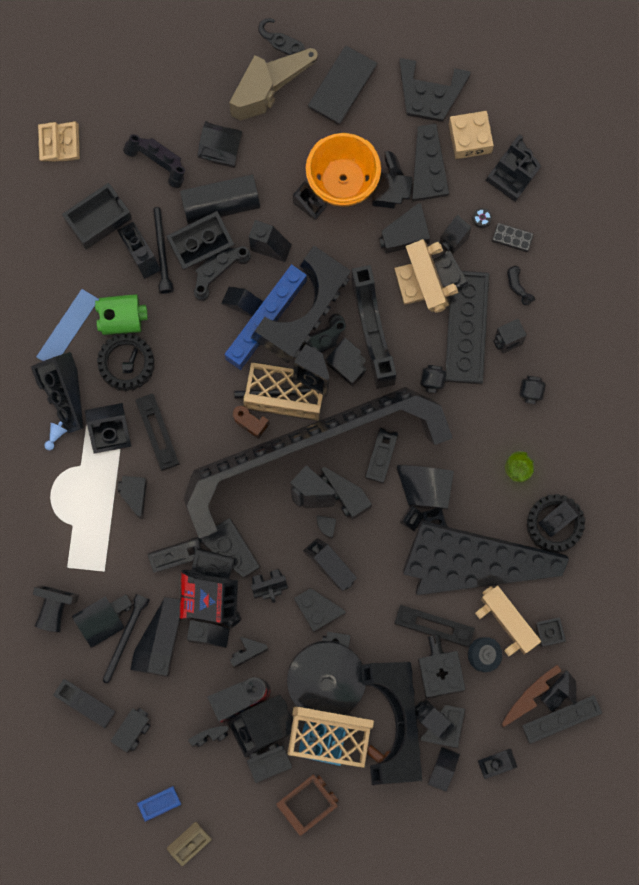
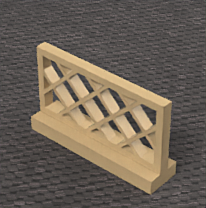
M251 362L243 406L250 410L319 421L323 395L311 389L310 392L303 396L298 390L303 384L299 383L295 386L290 380L293 377L294 369ZM254 369L263 370L266 375L257 379L254 375ZM276 372L281 373L285 377L277 383L271 376ZM269 378L274 385L265 390L260 382ZM288 381L292 388L284 393L279 385ZM256 385L263 391L258 395L250 394V389ZM277 388L281 395L273 398L268 392ZM293 390L300 397L296 401H291L287 397ZM314 394L318 399L317 405L308 403L306 398Z
M293 707L292 715H294L287 755L365 767L370 728H373L374 720ZM299 720L305 721L309 726V729L302 734L297 728ZM320 724H324L328 730L322 737L314 729ZM339 727H342L347 734L341 740H338L333 732ZM358 730L364 731L363 740L357 744L352 735ZM312 731L318 740L309 746L304 736ZM331 734L336 743L328 749L322 740ZM350 738L355 746L346 752L341 743ZM301 739L306 749L300 753L294 752L295 743ZM320 742L325 752L316 756L311 748ZM339 746L344 755L334 759L330 751ZM356 749L361 754L359 763L353 762L349 756Z

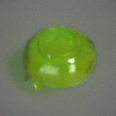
M516 451L506 461V473L515 482H525L534 473V461L528 457L526 452Z

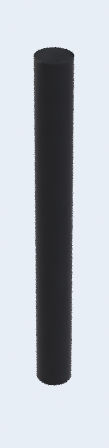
M299 387L298 390L303 395L310 392L311 388ZM281 388V389H282L283 392L285 393L286 391H288V390L291 389V388ZM272 389L268 392L270 396L281 395L278 389ZM246 390L234 391L235 399L244 398ZM250 390V394L254 395L263 392L262 390ZM293 390L289 395H298V394H297V392H296L295 390Z

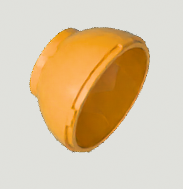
M349 133L333 134L319 140L310 151L306 163V175L313 192L324 202L340 207L353 206L367 199L375 190L381 174L380 159L374 146L367 139L365 140L362 137ZM345 176L347 179L345 181H341L340 177Z

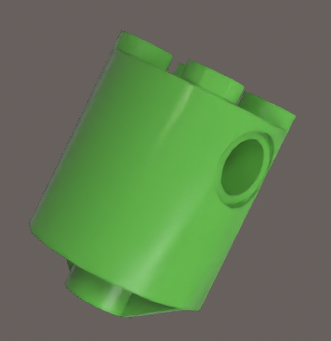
M138 294L100 297L99 301H95L96 312L100 315V320H97V330L102 332L103 335L141 332V320H148L147 306L139 304ZM110 311L115 312V317L112 320L107 319V314Z

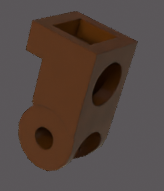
M237 406L233 410L235 422L258 439L270 424L269 420L264 416L259 420L250 414L245 406Z

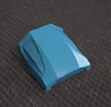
M305 723L302 733L309 729L307 723ZM324 724L314 728L320 737L328 732ZM342 727L333 731L338 740H341L346 735ZM312 731L304 736L309 746L318 740ZM331 734L322 740L328 749L336 743ZM300 740L299 753L306 749L302 740ZM320 742L311 748L316 756L325 752ZM337 746L330 753L334 759H338L341 757L342 751ZM315 760V761H320V762H324V763H329V764L341 766V764H339V763H333V762Z

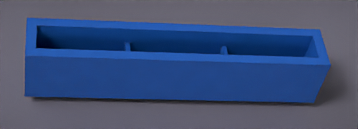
M292 264L226 351L224 354L225 360L239 370L244 367L260 345L250 337L264 317L276 322L279 320L307 282V275Z

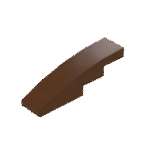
M558 665L538 678L523 692L500 724L502 728L537 706L533 699L550 689L546 681L561 672Z

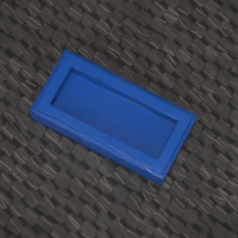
M174 786L137 803L145 822L182 805Z

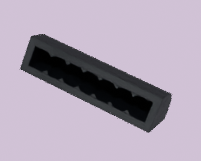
M253 174L180 191L187 224H192L218 211L220 217L260 208Z

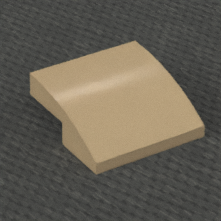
M76 121L63 124L52 122L38 125L40 161L80 159L79 127Z

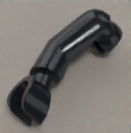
M512 266L507 270L509 287L518 296L522 297L521 302L523 305H529L535 301V297L532 294H527L520 285V268Z

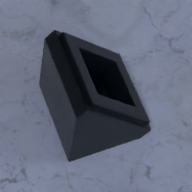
M410 506L400 523L415 531L423 519V514L415 506Z

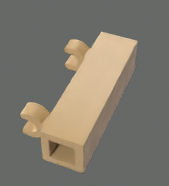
M422 239L406 246L428 309L435 313L445 310V307L449 306L447 297L459 292L454 284L448 285L445 288L442 286L431 256L443 252L441 244L436 242L428 246Z
M490 586L483 592L484 596L481 600L485 606L475 614L479 619L489 612L493 614L514 641L512 645L504 650L508 656H511L518 649L525 655L542 642L499 586L495 588Z

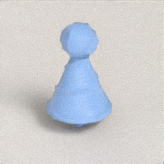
M59 422L58 425L50 423V441H46L44 444L46 450H53V442L67 432L66 429L61 427L62 422Z

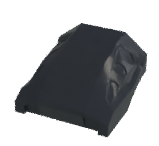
M205 121L199 142L198 158L235 168L242 131Z

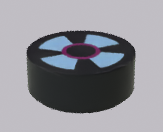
M485 208L477 209L473 215V223L479 228L489 226L492 220L491 212Z

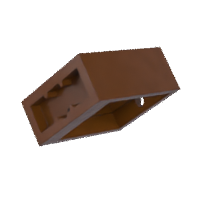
M314 774L276 804L300 836L338 807L336 802L339 800L332 791L328 793L324 789L326 783L320 776L315 777ZM313 782L331 806L303 827L286 803Z

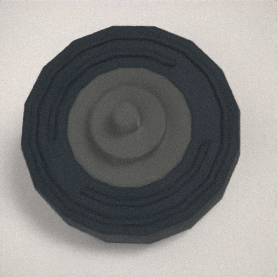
M480 637L474 640L468 650V660L471 666L480 672H491L497 669L502 660L500 644L489 637Z

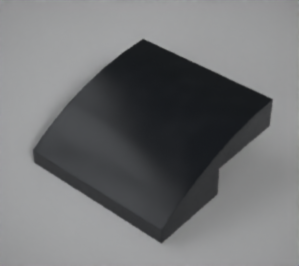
M106 596L72 616L91 648L125 628Z

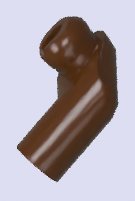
M369 745L367 747V754L376 762H381L390 752L387 751L383 755L374 746Z

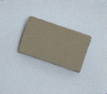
M194 822L167 847V850L183 867L212 839L197 822Z

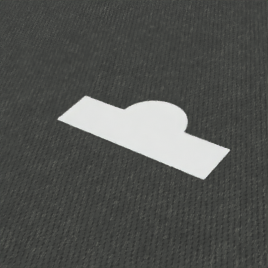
M87 425L81 465L65 470L56 478L51 489L50 499L52 508L58 518L73 526L67 568L105 572L120 449L93 454Z

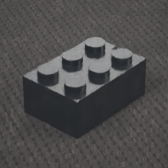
M109 183L62 214L65 222L85 250L132 219L130 211L122 200L119 199Z

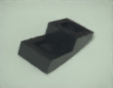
M385 151L384 160L390 176L394 174L403 175L397 156L391 151Z

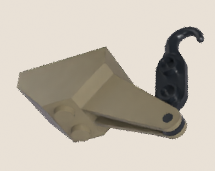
M272 18L263 19L259 23L258 31L275 49L289 56L266 63L264 59L254 55L229 102L231 116L240 121L266 113L268 107L272 108L275 102V92L316 63L318 59L317 51L313 48L305 49L302 42L283 33H269L265 31L264 26L266 23L275 22Z

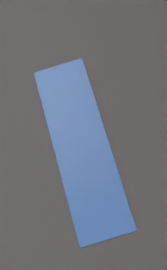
M81 289L36 357L45 361L62 355L94 308L95 301L99 299Z

